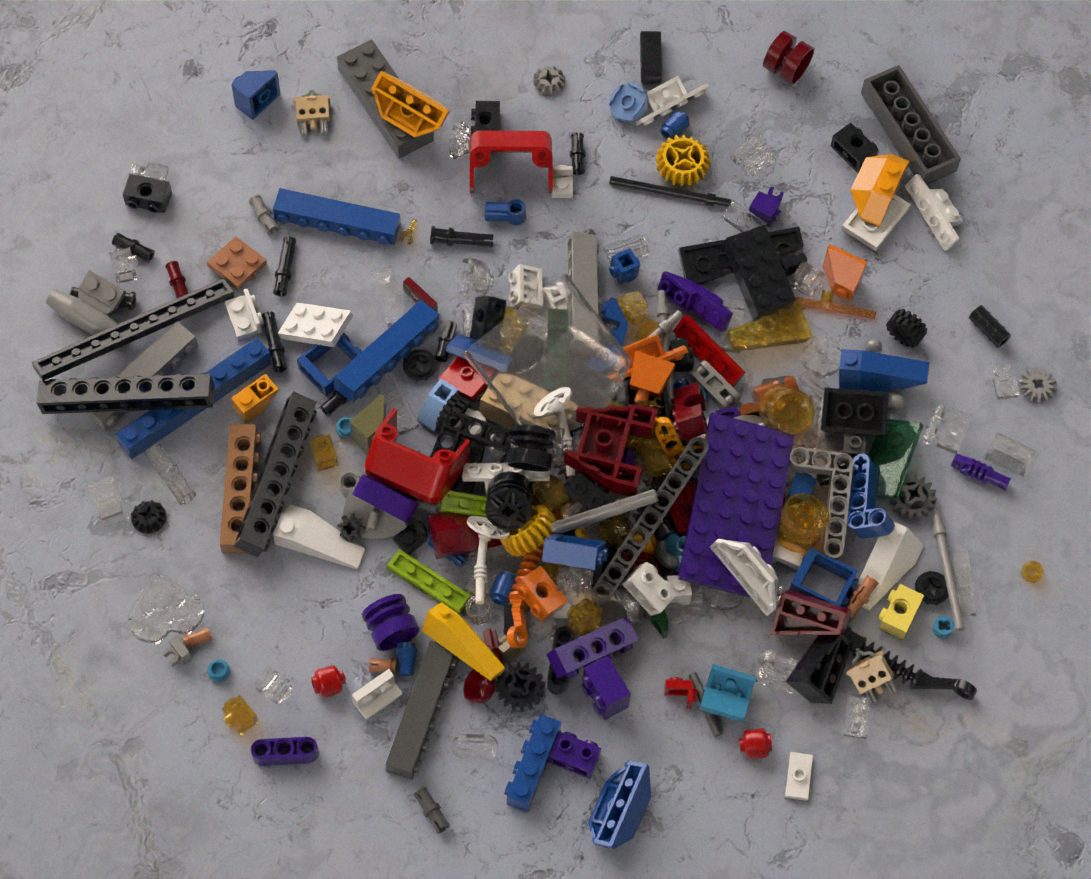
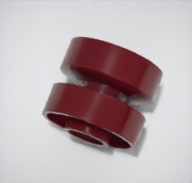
M784 30L770 45L763 61V68L773 74H777L781 70L780 77L793 85L801 78L809 66L815 48L804 41L796 45L797 37Z

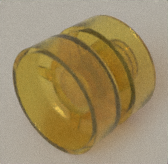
M776 386L769 389L763 395L759 405V414L763 423L767 424V427L777 429L786 435H798L805 432L811 426L815 416V407L813 401L806 393L786 386Z
M798 493L789 497L780 513L776 535L777 541L786 549L798 553L808 552L810 547L814 548L829 522V511L825 504L817 497L805 493Z

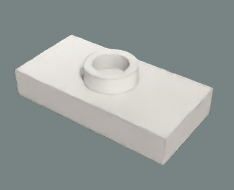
M790 752L784 798L808 800L813 755Z

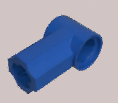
M513 199L509 202H486L485 221H509L513 225H521L526 220L525 204L520 199Z

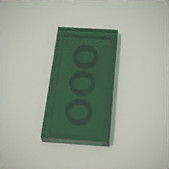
M890 419L889 436L875 437L869 458L878 468L876 497L897 500L923 429L921 422Z

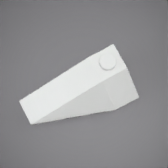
M289 505L280 515L273 533L275 545L357 570L365 553V548L353 540L348 541V536H340L341 532L315 513L294 505Z
M894 522L895 527L892 533L878 537L855 587V591H857L867 575L879 583L870 594L868 603H864L862 608L868 611L914 567L924 546L907 527Z

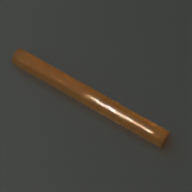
M795 297L797 301L794 305L871 319H875L876 311Z

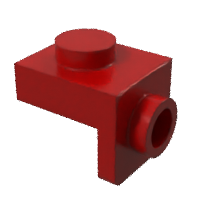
M672 677L670 680H665L664 695L687 696L686 709H691L692 702L697 700V688H693V681Z

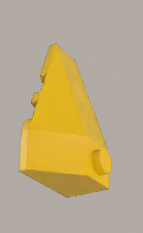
M442 602L427 611L422 632L490 681L504 672L505 667L462 616Z

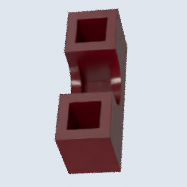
M699 383L675 389L674 398L671 401L674 408L672 413L675 420L673 425L676 433L681 434L683 441L708 433L707 420L703 411H706L705 398Z

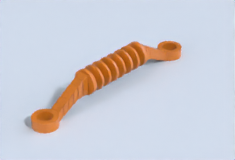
M567 495L557 496L553 501V515L557 521L563 519L560 515L562 504L564 505L567 501L573 503ZM544 544L522 557L523 562L520 563V569L517 571L518 577L514 579L516 584L512 585L513 591L508 596L510 603L513 604L511 611L515 625L511 626L507 631V641L512 648H523L528 642L525 610L528 604L519 597L515 586L521 578L539 566H543Z

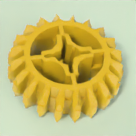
M685 134L682 138L675 135L674 140L668 137L667 142H662L661 148H658L655 158L656 169L660 171V177H665L666 182L671 180L673 186L676 183H680L681 188L685 183L689 187L692 185V182L698 184L700 179H704L705 175L709 172V165L711 163L710 153L706 150V144L701 145L700 139L694 141L693 135L689 139L686 138ZM693 155L698 159L699 164L695 163V160L692 158ZM668 157L671 159V162L674 163L673 166L669 164L667 160Z
M545 505L532 506L531 517L528 522L519 529L509 530V537L500 539L502 546L508 553L516 557L524 556L528 552L531 553L534 549H538L540 545L544 544V540L553 534L551 523L557 521L554 518L555 516Z

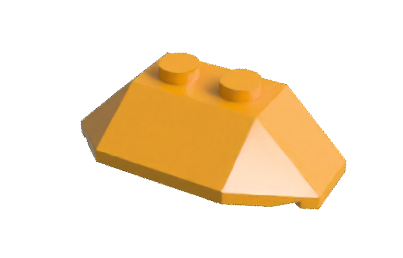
M380 71L371 88L381 118L415 138L441 129L450 112L439 101L407 82L383 71Z
M894 154L866 157L850 190L861 220L878 227L881 226L910 164L909 160Z

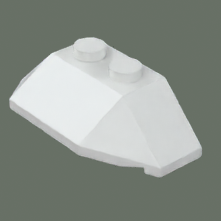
M724 539L716 540L710 546L712 551L764 614L768 616L776 609L778 577L775 575L774 568L764 562L759 550L754 546L752 547L750 543Z

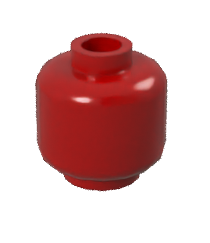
M331 665L317 669L314 672V676L311 677V682L315 694L325 698L341 693L343 684H346V678L343 670L339 671L336 666Z
M764 728L745 730L743 738L739 739L740 753L745 752L747 759L750 760L767 758L769 752L772 751L771 734L767 733Z

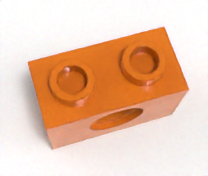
M542 566L521 578L515 586L519 597L525 600L532 614L539 618L541 622L560 611L568 602L567 598ZM536 592L540 593L543 598L539 597Z

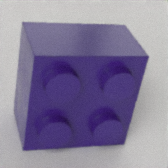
M608 655L584 668L583 684H581V687L587 697L591 696L594 701L592 704L598 715H602L604 720L629 707L631 693Z

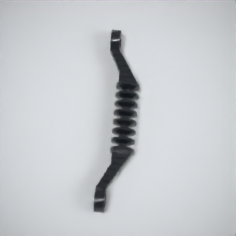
M849 625L846 632L842 633L853 644L851 652L854 657H856V652L862 650V652L870 651L874 654L882 651V646L876 651L874 650L875 642L867 646V638L853 632ZM887 651L883 655L890 669L895 672L894 679L896 680L900 675L903 676L902 684L910 680V689H953L957 695L967 700H972L977 693L976 687L965 680L932 677L921 668L914 673V664L905 668L907 660L904 659L898 664V655L893 659H889L891 651ZM863 655L862 660L865 659V658H867V657H869V656H871V655H866V656Z

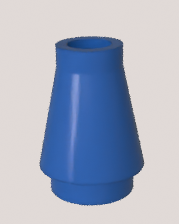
M398 643L395 652L400 676H412L417 654L415 643Z

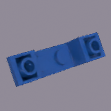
M611 297L607 302L604 301L600 311L603 314L601 321L617 326L612 328L609 339H612L611 345L606 347L603 358L606 360L591 356L588 361L584 360L583 362L584 365L598 373L605 372L616 365L619 356L617 349L622 347L629 326L614 297Z

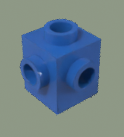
M629 248L612 256L609 271L611 276L618 280L619 284L628 283L637 278L641 264L638 257Z

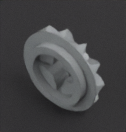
M546 65L542 69L538 68L533 77V84L539 92L552 95L563 89L565 76L562 70L556 69L555 66L548 67ZM547 75H549L552 79L551 85L548 82V80H546Z

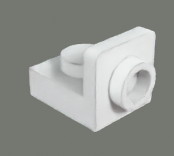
M553 166L552 198H573L572 166Z

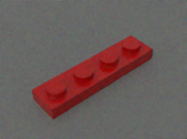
M689 315L683 316L673 332L679 338L687 339L688 347H692V351L702 361H707L734 388L746 372Z

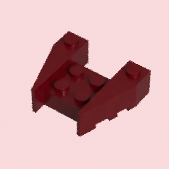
M631 404L628 407H616L614 405L608 406V408L597 409L593 407L577 408L576 422L585 424L578 451L565 450L564 464L613 493L629 497L637 495L642 467L622 463L629 435L652 440L658 409L638 404Z

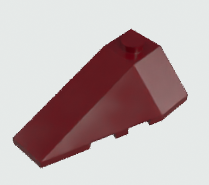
M456 513L428 516L436 559L478 553L479 534L467 524V520L471 516ZM491 538V541H488L487 551L504 548L500 539Z

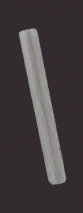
M652 489L552 522L553 533L561 534L658 501L657 493Z

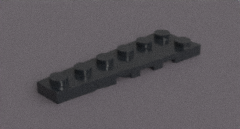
M799 227L768 232L776 252L780 251L782 256L804 247ZM725 240L680 247L678 253L684 278L701 285L732 274L733 270L722 246Z

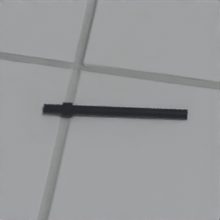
M614 176L610 177L609 182L612 185L706 203L705 205L714 206L715 204L730 207L732 199L717 197L716 194L712 193L701 194Z

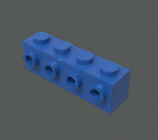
M540 714L538 721L533 720L529 733H532L529 741L525 740L521 753L524 754L521 762H516L513 769V774H515L513 782H508L504 792L507 795V805L525 812L529 811L548 764L550 751L558 732L561 731L562 722Z

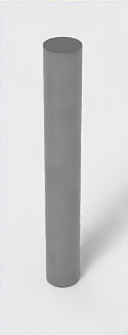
M694 672L689 674L688 677L690 681H693V688H697V698L701 705L704 689L697 673ZM703 711L713 736H720L722 731L715 715Z

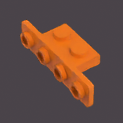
M654 334L617 349L624 370L609 375L607 378L615 381L616 385L625 380L624 378L631 376L636 351L666 361L671 359L672 361H677L685 357L684 354L688 353V349L683 345L665 353L658 335Z

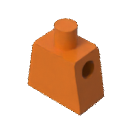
M636 351L630 380V389L637 391L634 402L646 406L649 396L659 398L675 370V363Z

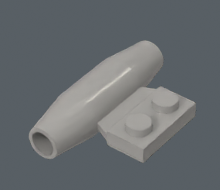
M89 270L79 286L78 298L54 289L48 295L46 304L68 322L91 335H95L118 325L108 314L117 309L126 291Z

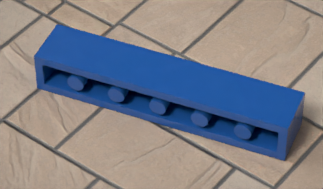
M279 188L273 206L274 219L281 223L289 222L301 227L317 228L323 232L331 231L342 236L350 235L361 240L378 241L383 245H395L401 225L399 213Z
M422 300L418 301L335 375L334 389L352 403L358 398H363L372 385H377L384 374L393 371L401 359H406L415 346L419 347L424 342L426 336L436 332L439 327L440 314Z

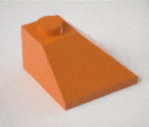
M829 244L822 268L831 291L839 298L851 301L862 282L867 261Z

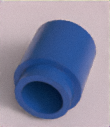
M675 111L662 125L660 130L662 136L666 140L668 137L674 140L675 135L679 137L690 126L689 117L684 112Z
M501 571L496 576L489 593L495 604L504 605L510 603L508 596L513 591L512 585L516 584L514 579L517 577L513 573Z

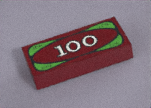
M407 277L403 281L404 292L416 303L422 300L438 313L437 302L410 277Z

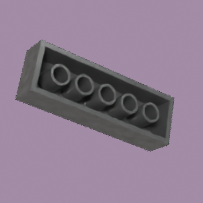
M372 39L337 56L339 72L398 159L434 141V132L415 138L381 118L371 88L380 71L396 78L398 76Z
M900 65L865 79L861 90L862 96L901 156L910 161L908 167L914 176L920 174L927 185L957 172L961 160L960 156Z

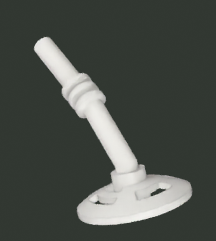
M562 387L551 392L534 409V414L537 418L547 417L552 414L554 416L557 415L562 434L561 442L563 443L561 447H564L562 452H565V450H575L572 447L574 446L572 442L574 438L571 437L564 411V406L572 395L569 387ZM566 465L567 477L575 476V470Z
M471 516L468 518L467 524L479 534L478 537L480 538L477 563L474 566V579L476 580L475 603L484 604L485 580L487 579V566L485 563L488 541H491V538L506 539L509 537L510 531L493 526L485 517Z

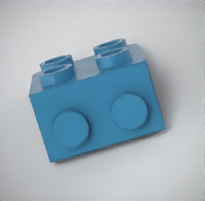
M712 664L700 708L709 714H717L732 721L743 722L756 677Z

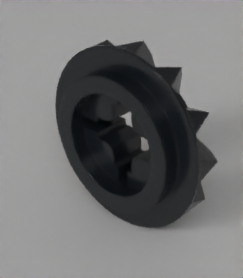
M426 350L411 351L409 356L403 360L404 373L409 379L412 378L417 382L419 380L427 381L429 377L434 375L437 369L435 357ZM416 360H418V362H420L421 365H424L423 371L419 370V368H415L417 363Z
M152 499L146 502L142 500L141 504L135 506L131 513V521L134 528L145 534L159 531L164 526L167 518L163 506ZM149 510H151V513L154 517H150L148 522L146 523V519L143 515H147Z
M928 571L917 578L915 591L924 595L922 601L926 605L935 604L937 606L948 598L944 575L935 571ZM929 583H931L934 588H939L936 589L935 595H933L930 590H925L928 589Z

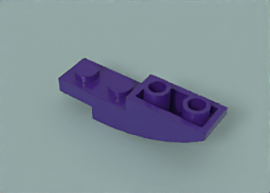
M667 271L662 273L657 288L658 291L664 290L666 297L685 311H694L720 332L727 331L733 313L722 305L723 299L686 278Z

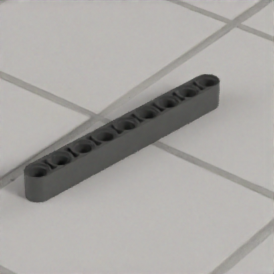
M695 437L689 442L656 492L658 499L666 500L667 506L661 507L655 502L646 507L591 592V598L595 604L605 605L610 601L696 471L709 449L708 442L704 438ZM692 446H700L702 453H695ZM681 463H687V464H689L690 467H691V470H690V471H684V470L681 468L680 464H681ZM669 481H676L679 484V488H671ZM645 517H653L656 521V524H647L645 521ZM633 535H641L644 539V542H635L633 539ZM621 553H629L632 560L624 561L621 558ZM609 571H617L620 578L617 580L612 579L609 576ZM600 588L605 589L608 596L601 598L597 595L596 590Z

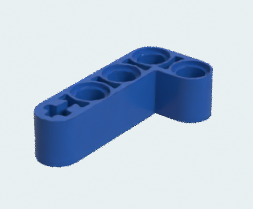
M858 454L853 459L847 518L848 526L862 539L889 535L895 527L893 520L885 510L876 508L878 468L866 454Z

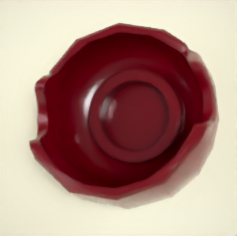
M473 669L464 682L463 693L465 699L477 704H484L495 692V679L490 681Z

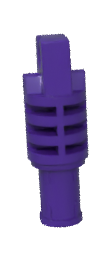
M956 453L951 463L953 468L959 470L965 476H970L972 479L975 478L983 484L990 483L1005 491L1011 480L1010 477L994 471L992 466H987L985 463H981L979 460L976 461L969 456L966 457Z

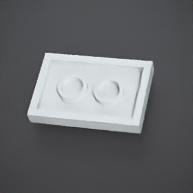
M895 195L880 227L861 220L856 208L842 225L841 230L876 251L910 209L911 204Z
M296 303L279 330L278 335L280 339L335 347L353 315L350 310Z

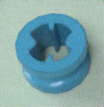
M947 616L938 617L933 624V633L939 638L949 637L954 629L953 621ZM946 624L948 626L947 629L941 631L939 629L940 625Z

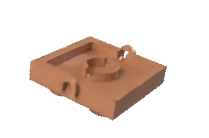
M236 236L207 261V267L224 278L225 281L237 290L249 280L253 281L257 273L267 264V260Z

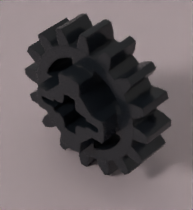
M517 662V667L515 668L509 664V671L504 670L501 673L503 677H497L499 685H496V691L500 692L498 699H505L504 706L506 707L511 704L513 711L516 707H520L521 712H523L524 706H528L531 710L533 702L536 704L540 703L538 696H544L542 689L545 688V682L541 681L543 675L542 673L536 675L537 667L529 669V663L521 667L520 662ZM511 678V684L505 688L507 680ZM517 683L520 684L521 687L524 686V691L520 687H517ZM533 686H536L534 693L530 695V690L533 689Z

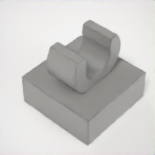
M177 636L169 640L171 647L166 648L163 651V655L165 658L170 654L175 655L174 659L169 661L171 666H176L180 660L184 665L192 660L189 651Z

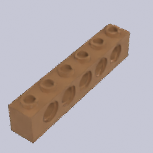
M230 424L220 533L222 553L248 554L233 547L238 534L233 529L236 526H241L254 485H256L258 479L255 465H259L260 460L259 452H256L257 445H261V433L257 432V427L254 424ZM243 446L249 447L246 451L239 450ZM241 466H247V467H248V468H247L246 470H244V471L238 470V468L241 467ZM239 486H245V487H246V488H245L244 490H242V491L236 490ZM238 506H244V507H245V508H244L243 510H241V511H235V510H234V509H235L236 507H238Z

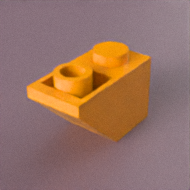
M264 374L231 397L233 409L247 424L264 412L279 389L267 374Z

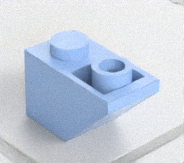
M440 378L428 394L417 422L435 432L438 428L436 422L437 417L440 416V411L443 410V406L447 404V400L452 395L458 394V389Z

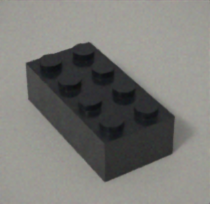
M762 225L727 237L722 246L753 321L792 308L797 300L766 226Z

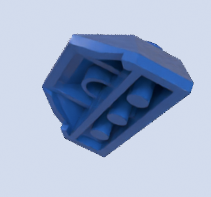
M628 760L624 767L617 770L606 780L588 821L592 841L595 845L615 849L634 838L651 799L648 764Z

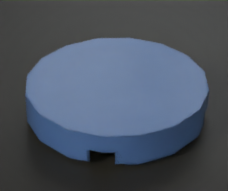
M633 82L617 87L609 100L611 114L617 120L624 123L636 121L645 113L648 107L647 92L639 84Z

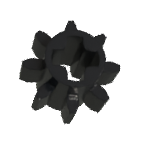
M352 513L349 519L346 515L342 516L341 518L344 522L337 525L342 531L340 536H348V541L352 540L353 535L359 539L361 537L359 531L366 529L361 524L363 517L360 519L355 518V513ZM351 522L352 526L356 527V529L353 531H351L350 527H347V525Z

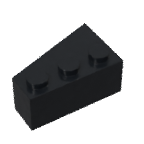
M842 634L818 635L785 682L810 703L832 704L853 644Z

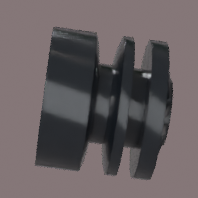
M532 424L510 426L509 432L514 436L508 437V442L517 447L507 449L505 465L526 471H551L553 455L545 452L544 449L554 448V442L549 440L555 439L556 432Z
M510 471L499 473L492 478L488 484L485 513L493 526L502 530H515L528 522L531 517L533 499L531 482L524 475Z

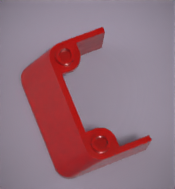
M476 131L471 135L470 193H474V168H482L488 165L490 162V152L532 153V161L537 167L548 168V193H552L553 152L552 138L546 131Z
M393 408L375 432L365 461V474L376 481L431 504L439 503L463 473L464 465L469 463L470 440L466 439L456 453L442 449L437 451L431 458L395 442L398 437L397 409Z

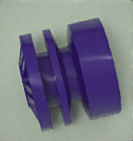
M402 594L383 597L370 604L362 612V618L366 622L367 629L373 631L371 637L377 650L388 651L395 649L398 643L409 642L420 632L414 615L409 614L410 607L406 604V599Z

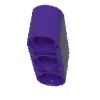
M362 474L352 493L363 501L407 523L410 522L419 505L415 500Z
M311 737L259 739L251 745L253 760L261 766L312 763L319 755L317 742ZM310 746L314 750L309 754H305L302 752L303 748ZM282 748L291 749L287 755L279 754ZM260 749L268 750L264 756L256 755Z

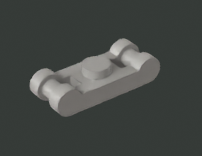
M703 360L697 369H692L688 372V377L691 381L702 385L706 394L717 404L720 410L730 408L729 405L741 399L739 393L707 361ZM707 374L708 376L703 378L701 375ZM723 392L728 395L725 399L721 396Z

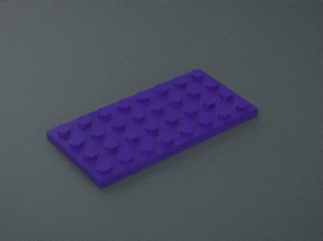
M711 413L707 425L708 433L705 436L709 449L699 466L677 579L751 598L712 551L710 546L718 539L750 543L752 547L754 546L759 550L764 562L771 565L789 470V457L792 452L795 434Z

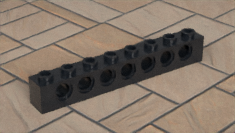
M206 373L144 377L139 375L133 377L114 376L111 378L92 377L90 379L70 378L69 380L49 379L47 381H39L37 405L42 414L212 408L215 384L211 374Z
M295 391L287 398L233 547L256 557L263 551H267L271 543V539H268L270 532H274L278 523L275 520L277 513L280 514L284 506L283 496L287 495L291 487V483H289L290 476H294L298 467L295 464L296 459L300 458L304 447L301 445L303 440L307 439L311 430L308 428L309 423L313 422L317 413L314 410L316 401ZM281 453H284L287 458H284ZM274 471H277L281 477L277 476ZM268 489L271 490L274 493V495H271L268 492ZM261 508L265 509L268 514L263 513ZM254 527L259 528L261 533L256 532Z

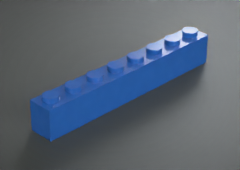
M258 337L205 372L206 374H211L215 384L213 404L272 364L269 350ZM206 408L149 410L116 433L119 445L132 460Z

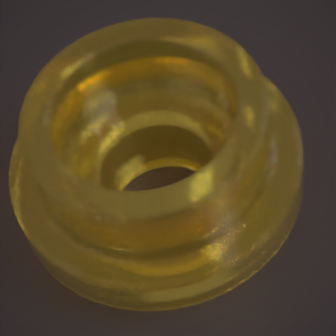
M1029 561L1023 565L1021 574L1026 581L1035 583L1042 579L1044 570L1040 563ZM1033 570L1036 575H1031L1028 571Z

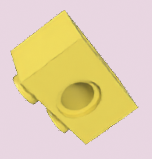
M902 584L899 585L897 591L892 589L887 599L890 605L888 609L883 607L878 618L881 621L879 629L903 640L924 595ZM894 608H901L904 614L897 613Z

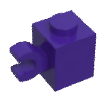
M774 187L769 188L768 194L759 191L749 206L748 211L749 218L767 227H770L773 221L777 222L782 213L779 209L784 192L781 191L778 196H774Z

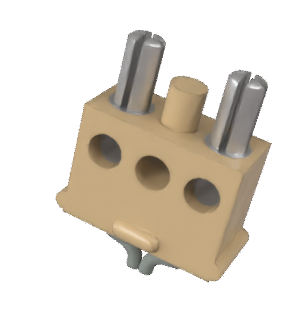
M308 90L307 94L295 97L293 101L296 108L297 126H300V135L303 136V126L306 136L307 125H310L311 130H317V125L319 124L321 134H324L323 124L325 134H327V124H330V96L315 93L314 90Z
M862 650L856 652V657L852 660V665L849 666L846 675H850L859 693H865L871 704L878 701L872 688H875L877 693L881 694L885 691L882 686L883 683H885L890 694L896 693L898 690L892 681L894 674L883 656L884 652L879 651L874 654L870 651L862 652ZM860 654H861V655H864V656H866V655H871V656H869V657H867V658H865V659H863V660H861V661L855 663V661H857V660L859 659Z

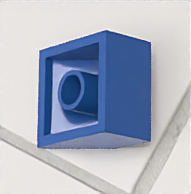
M275 70L245 71L241 76L236 77L231 84L235 107L252 120L281 95L278 72Z

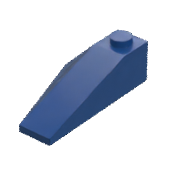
M841 349L839 389L887 392L927 384L930 363L864 350Z

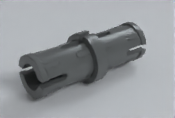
M426 787L417 790L414 793V797L424 810V816L429 818L438 834L444 832L446 828L450 827V824L440 811L439 803H435Z

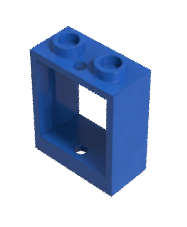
M343 333L336 345L353 360L362 350L357 346L354 347L350 343L351 341L348 336ZM315 344L297 358L298 369L327 397L335 390L334 377L328 380L313 363L333 347Z
M554 533L544 540L542 561L596 570L604 564V561L607 562L609 548H606L607 542Z
M810 547L791 582L789 590L845 608L849 600L846 597L848 591H854L859 581L855 578L858 570ZM813 564L847 580L836 602L802 586Z

